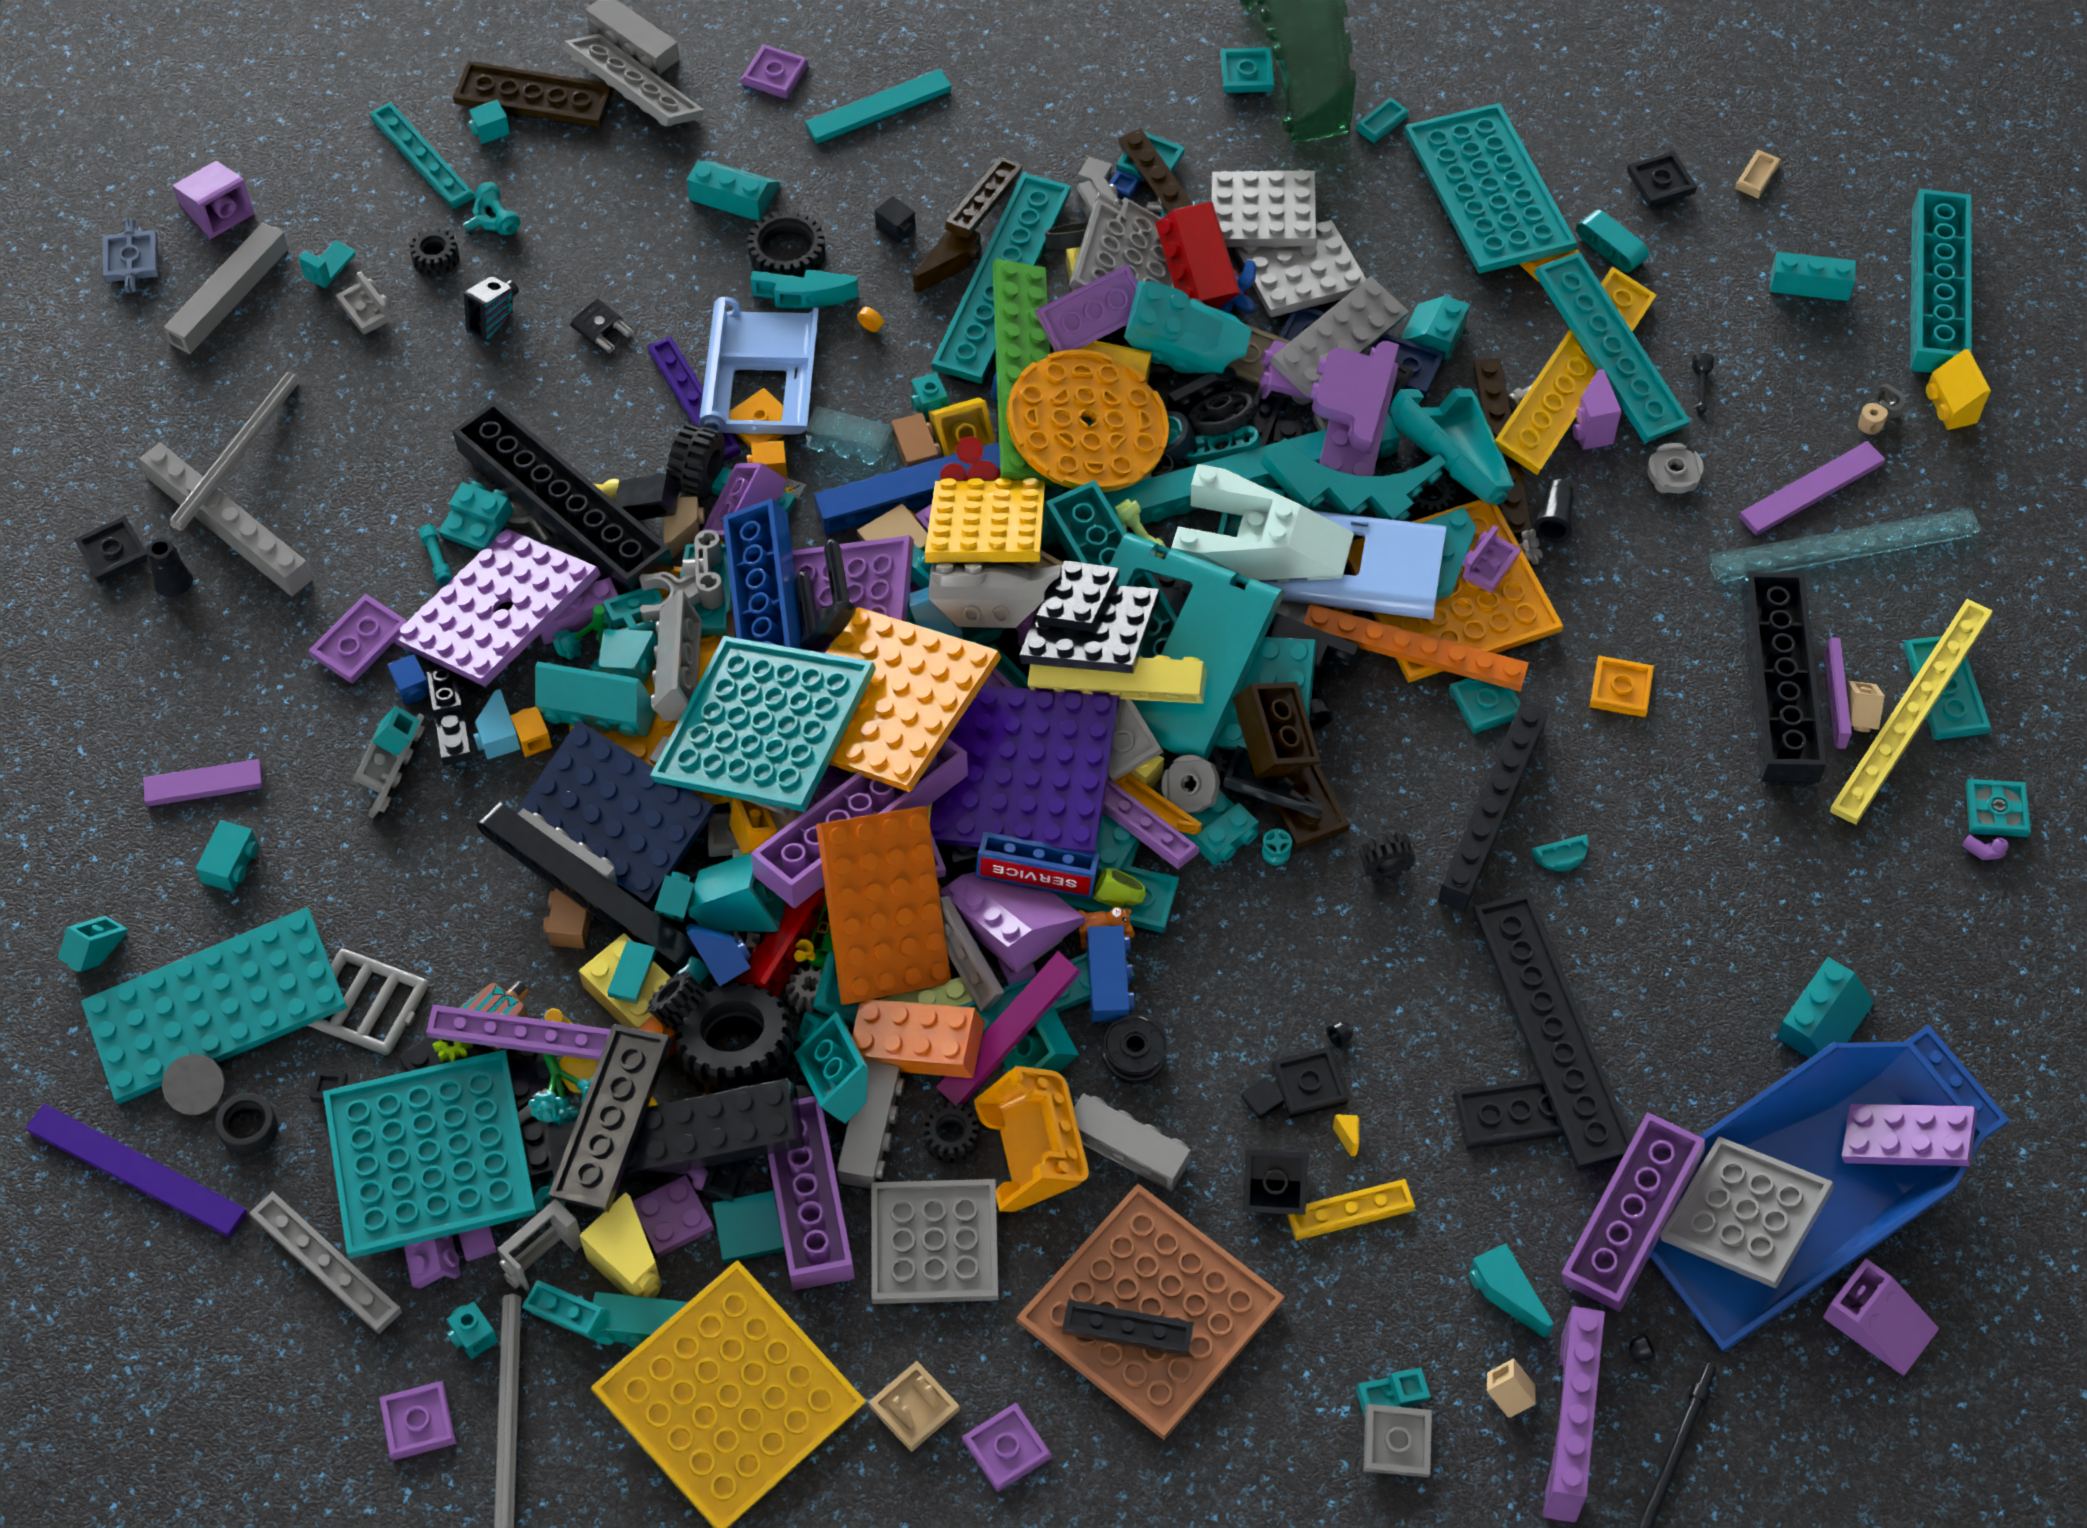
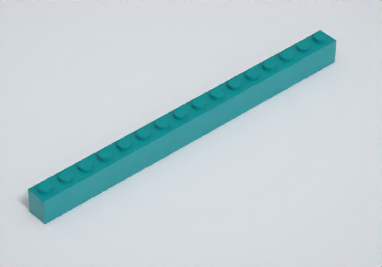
M1389 413L1387 414L1377 458H1385L1398 453L1400 435L1391 421ZM1327 429L1288 439V441L1301 453L1319 463ZM1279 442L1201 464L1226 469L1262 487L1274 488L1280 486L1260 464L1265 453ZM1197 465L1144 479L1127 488L1103 492L1115 513L1117 512L1115 507L1126 499H1129L1130 502L1136 500L1141 509V513H1139L1141 524L1152 521L1158 522L1177 514L1183 515L1189 511L1199 509L1198 507L1191 506V483ZM1044 507L1041 547L1057 550L1062 546L1044 517Z

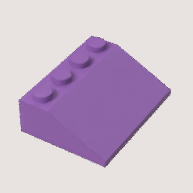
M976 872L961 875L939 891L941 897H950L970 934L1016 972L1086 922L1083 915L1052 891L976 877Z

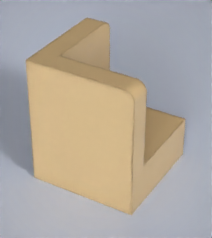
M1514 1358L1487 1372V1392L1507 1417H1512L1536 1404V1386Z

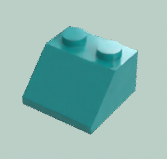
M1448 296L1419 303L1401 338L1445 353L1443 361L1448 362L1467 324L1470 304Z
M1051 1006L1006 1056L1003 1063L1008 1072L1015 1066L1053 1070L1060 1073L1079 1054L1055 1008Z

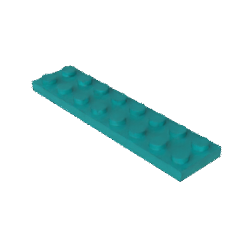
M1578 252L1538 266L1534 274L1597 371L1604 369L1617 402L1643 442H1649L1687 427L1691 422L1582 254Z

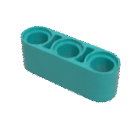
M1595 210L1576 226L1577 234L1585 243L1625 273L1631 272L1649 258L1647 246L1601 210Z

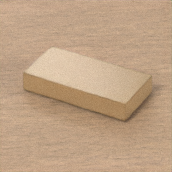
M1757 150L1737 181L1735 189L1759 199L1779 167L1781 159Z

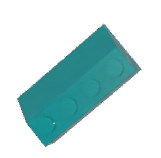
M537 662L535 666V706L546 721L553 724H559V722L568 723L574 726L579 720L603 733L613 731L627 737H635V735L647 737L656 712L652 709L650 694L638 678Z

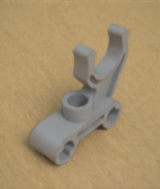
M703 530L695 536V558L683 559V578L677 579L674 575L664 571L640 575L639 579L642 590L662 588L670 593L669 597L661 604L642 605L640 607L644 622L659 620L660 609L680 590H684L693 606L701 603L707 609H716L722 606L725 601L721 578L717 573L711 571V567L718 565L723 560L721 542L716 531Z

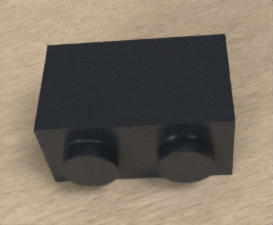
M656 473L655 475L642 477L635 476L630 479L619 480L615 502L637 521L673 516L676 512L680 486L667 473Z

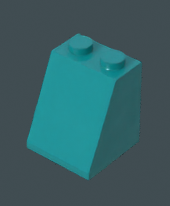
M751 853L699 870L687 909L691 918L696 920L700 926L722 931L775 932L779 930L786 902L754 876Z

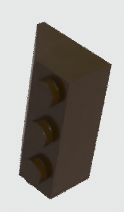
M1297 682L1250 684L1232 698L1255 778L1279 777L1321 762Z

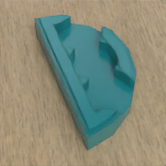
M1586 834L1532 848L1531 854L1536 862L1546 869L1569 871L1579 866L1585 859L1589 845L1588 837Z

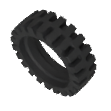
M783 210L780 216L777 212H773L772 218H769L767 215L762 217V222L758 220L755 223V228L752 227L750 235H748V253L751 265L756 272L793 275L803 278L806 270L815 271L816 269L819 271L826 255L824 233L821 226L816 224L815 219H809L805 213L799 217L798 211H792V214L788 215V210ZM784 233L799 234L812 243L811 250L805 256L787 262L776 261L765 256L762 252V246L768 239Z

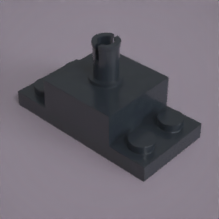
M1278 613L1275 614L1265 635L1270 638L1316 640L1314 675L1322 678L1332 658L1335 659L1334 662L1345 668H1350L1351 665L1358 668L1362 660L1358 644Z

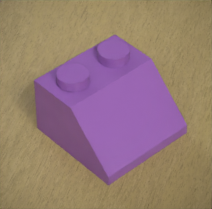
M1604 369L1597 371L1581 396L1579 408L1576 409L1577 418L1572 426L1574 439L1576 441L1579 440L1582 450L1614 443L1621 409Z

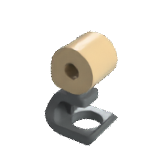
M1883 384L1877 396V399L1880 401L1879 404L1869 403L1863 407L1858 421L1859 429L1865 434H1877L1884 427L1887 417L1891 419L1900 417L1906 400L1902 392L1890 384ZM1885 392L1891 393L1895 397L1896 402L1890 400Z

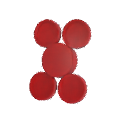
M972 436L960 439L956 445V455L959 460L966 464H972L966 472L965 468L958 463H949L940 472V481L947 478L956 481H968L973 478L995 481L1002 478L995 464L987 460H980L983 455V445L980 440Z

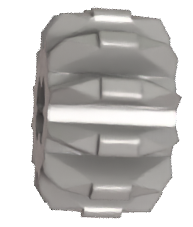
M811 964L809 971H804V969L799 967L798 975L790 974V984L786 985L785 991L786 995H788V1004L790 1007L795 1006L798 1015L805 1010L812 1013L816 1011L813 1008L823 968L816 972L815 967Z

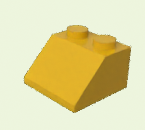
M1969 349L1961 351L1933 371L1926 386L1927 397L1933 401L1937 409L1938 418L1941 421L1943 420L1947 430L1978 423L1991 391Z
M981 398L928 411L934 431V438L936 443L940 445L942 458L956 453L957 443L960 439L967 436L977 438L982 445L996 443L987 404Z

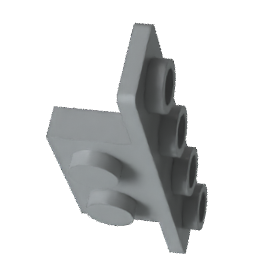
M420 713L416 718L420 719L421 721L412 739V741L414 740L416 742L419 740L425 728L421 725L424 715ZM371 740L353 777L354 781L378 792L368 814L369 817L374 818L378 811L383 813L391 800V797L387 796L390 787L395 789L402 777V773L398 772L401 764L407 765L414 750L410 749L411 743L395 756L374 744Z

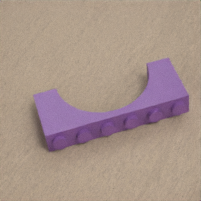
M1572 1306L1562 1333L1559 1364L1563 1365L1562 1400L1553 1461L1545 1490L1544 1518L1575 1523L1587 1497L1605 1311Z

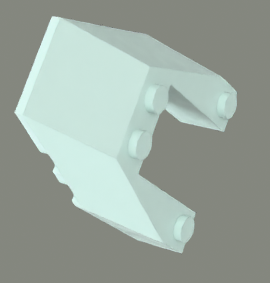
M1197 464L1191 483V506L1243 516L1237 537L1178 526L1171 549L1257 581L1278 579V583L1289 582L1291 578L1307 577V581L1343 578L1354 532L1226 469Z

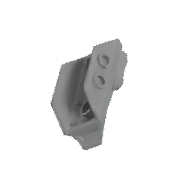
M990 562L933 563L930 570L929 600L957 627L1016 628L1044 601L1046 589L1060 576L1061 565L1023 569Z

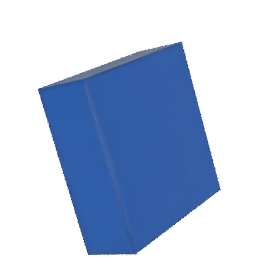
M1118 169L1109 185L1113 184L1115 186L1118 198L1131 200L1141 185V178Z

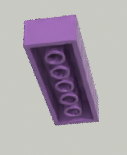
M815 1096L798 1099L805 1147L768 1155L793 1291L855 1279L824 1113Z
M1649 1112L1646 1113L1561 1273L1564 1285L1621 1312L1660 1237V1233L1672 1215L1705 1152V1139Z

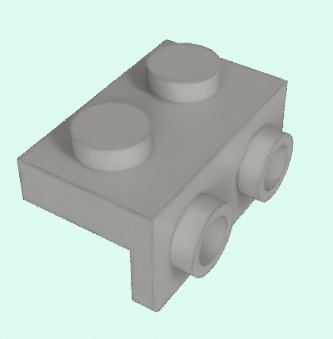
M362 272L356 274L359 283L340 292L336 297L341 307L362 334L365 335L391 321L388 311L391 309V305L384 294L379 295L374 281L371 278L367 279Z

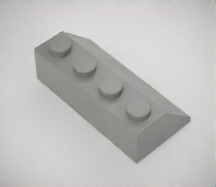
M684 590L677 591L660 609V618L656 622L658 645L654 647V655L657 663L656 670H653L652 674L655 694L651 696V706L663 722L680 720L698 685L702 619Z

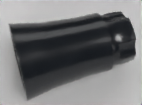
M1564 479L1552 480L1549 482L1544 493L1541 509L1533 528L1536 530V535L1545 541L1562 542L1567 540L1572 534L1571 518L1574 488L1569 481Z
M164 537L153 539L151 544L147 546L146 552L153 574L155 590L165 597H176L184 594L192 585L193 577L191 572L183 563L177 548L171 541L166 540Z

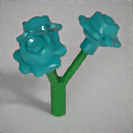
M596 605L593 608L592 623L580 632L570 633L568 629L564 628L562 631L554 633L555 639L553 644L556 653L566 657L568 660L581 656L580 649L582 644L580 641L584 635L594 629L597 631L596 639L599 640L600 649L598 653L600 656L604 629L620 630L623 625L613 628L607 615H604V607ZM599 658L594 660V663L589 666L590 670L601 672L598 667Z
M543 1053L542 1055L551 1078L548 1091L544 1094H535L534 1099L528 1102L532 1109L531 1115L539 1121L556 1122L557 1125L576 1122L581 1109L570 1105L569 1097H565L561 1079L564 1078L577 1085V1089L583 1092L581 1101L583 1105L592 1078L588 1081L584 1078L578 1079L562 1070L556 1055ZM555 1086L557 1088L559 1097H556V1094L554 1093Z

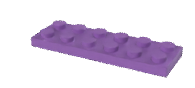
M1394 362L1373 440L1368 451L1356 449L1350 444L1349 436H1347L1348 425L1329 420L1319 464L1342 473L1357 476H1373L1399 363ZM1327 499L1322 503V505L1334 508Z

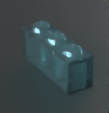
M819 406L815 407L805 430L807 447L816 451L836 454L842 458L856 459L870 465L884 466L894 443L893 425Z

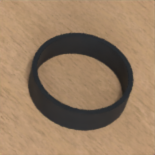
M1088 222L1067 224L1046 230L1047 248L1071 249L1081 247Z

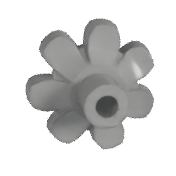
M1533 528L1523 531V542L1519 546L1528 561H1531L1532 564H1539V559H1542L1543 554L1537 548L1539 547V540L1535 538L1536 530Z

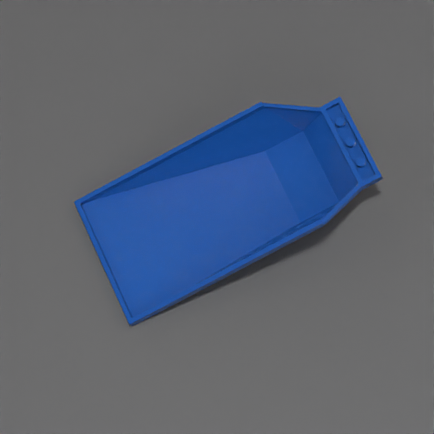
M1927 1025L1904 1042L1836 1043L1834 1041L1699 1135V1137L1705 1139V1152L1678 1203L1718 1137L1830 1180L1834 1185L1831 1195L1776 1289L1661 1240V1236L1659 1237L1649 1257L1722 1353L1955 1191L1969 1166L1844 1163L1842 1151L1850 1104L1975 1106L1977 1119L1971 1162L1983 1141L2009 1124L2008 1117L1930 1025Z

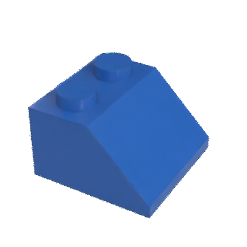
M692 923L685 926L690 939L719 986L751 968L748 959L752 958L741 937L735 940L732 933Z

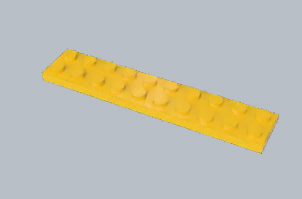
M1613 266L1601 283L1631 331H1633L1656 297V294ZM1571 329L1494 440L1499 451L1538 475L1575 419L1576 409L1579 408L1581 396L1597 373V369Z

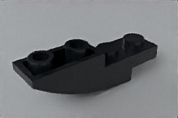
M447 668L427 672L443 766L472 760L471 746L457 673Z

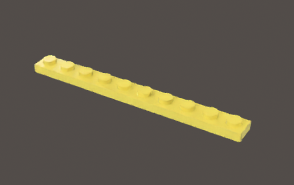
M1966 599L1831 806V813L1857 825L1990 620L1992 610Z

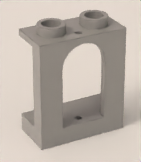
M556 1199L498 1248L501 1257L499 1265L506 1272L503 1276L514 1289L520 1286L526 1294L530 1292V1288L524 1271L561 1239L574 1252L582 1246L577 1220ZM547 1221H551L552 1226L514 1258L510 1255Z

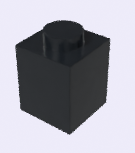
M893 196L874 210L876 228L897 243L901 242L905 237H909L916 229L915 211Z

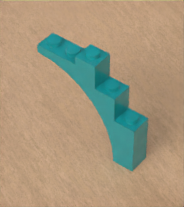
M1284 438L1265 453L1260 464L1294 502L1306 508L1312 506L1313 509H1316L1327 499L1340 514L1359 516L1369 507L1378 518L1405 521L1411 515L1408 511L1413 505L1412 500L1423 491L1421 487L1425 483L1433 484L1443 475L1441 470L1446 461L1438 454L1423 465L1403 473L1387 476H1357L1338 472L1317 463L1301 453L1291 442Z

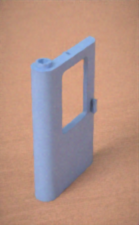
M730 297L717 299L713 307L699 420L700 427L720 433L794 435L803 433L807 429L819 308H813V311L810 313L741 312L740 305L735 299ZM726 304L732 306L734 310L727 312ZM781 370L787 372L781 421L729 420L735 371Z
M1312 510L1354 532V535L1365 538L1359 574L1356 576L1343 574L1342 579L1307 581L1306 577L1291 578L1289 582L1278 583V579L1261 581L1284 590L1285 594L1282 601L1434 619L1447 526Z

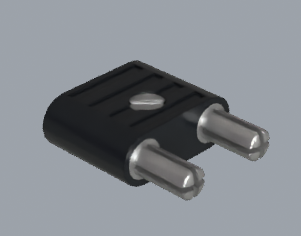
M595 299L577 314L570 323V326L590 343L601 346L608 353H611L615 348L612 343L605 339L615 329L619 330L626 337H630L633 333V330L622 322L623 318L600 299Z

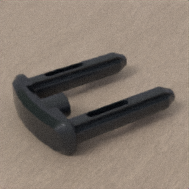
M834 539L828 540L824 547L833 605L830 608H822L816 613L810 577L806 572L800 571L794 580L803 631L800 645L809 651H820L832 643L848 626L856 612L855 605L849 600L841 548Z

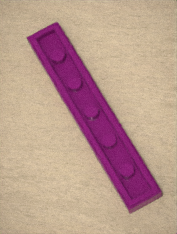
M1057 951L982 1035L974 1077L946 1076L936 1088L956 1107L958 1104L964 1105L1081 974V971L1063 954Z

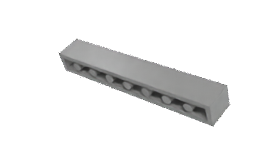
M161 442L139 458L146 477L179 505L185 501L203 478V476ZM216 488L194 515L196 519L291 597L313 580L305 559L219 489Z

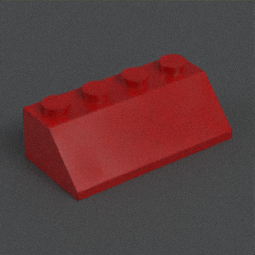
M1209 201L1174 209L1155 223L1174 288L1186 293L1189 299H1198L1204 305L1215 309L1220 308L1240 294L1213 202Z
M819 889L796 908L791 907L786 902L779 930L765 932V938L760 945L757 944L751 952L752 958H750L749 962L751 968L736 976L735 983L739 982L740 986H746L747 983L757 985L758 990L765 988L771 991L773 996H780L789 981L790 974L793 975L800 962L795 960L794 953L801 949L795 945L801 939L809 941L812 939L822 908L826 903L824 889Z

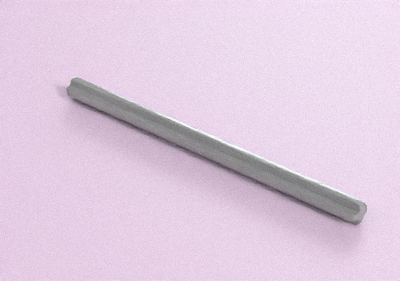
M287 372L170 518V525L173 529L176 528L181 531L187 526L298 385L299 376L297 374Z
M515 1294L504 1295L502 1298L494 1528H514L521 1297Z

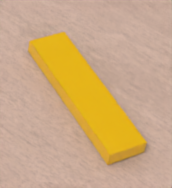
M1406 1179L1308 1203L1306 1204V1215L1287 1214L1295 1241L1408 1213L1415 1210V1204Z

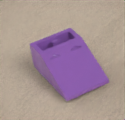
M1865 1258L1831 1302L1823 1317L1902 1376L1907 1373L1939 1330L1937 1325L1898 1282L1867 1258Z

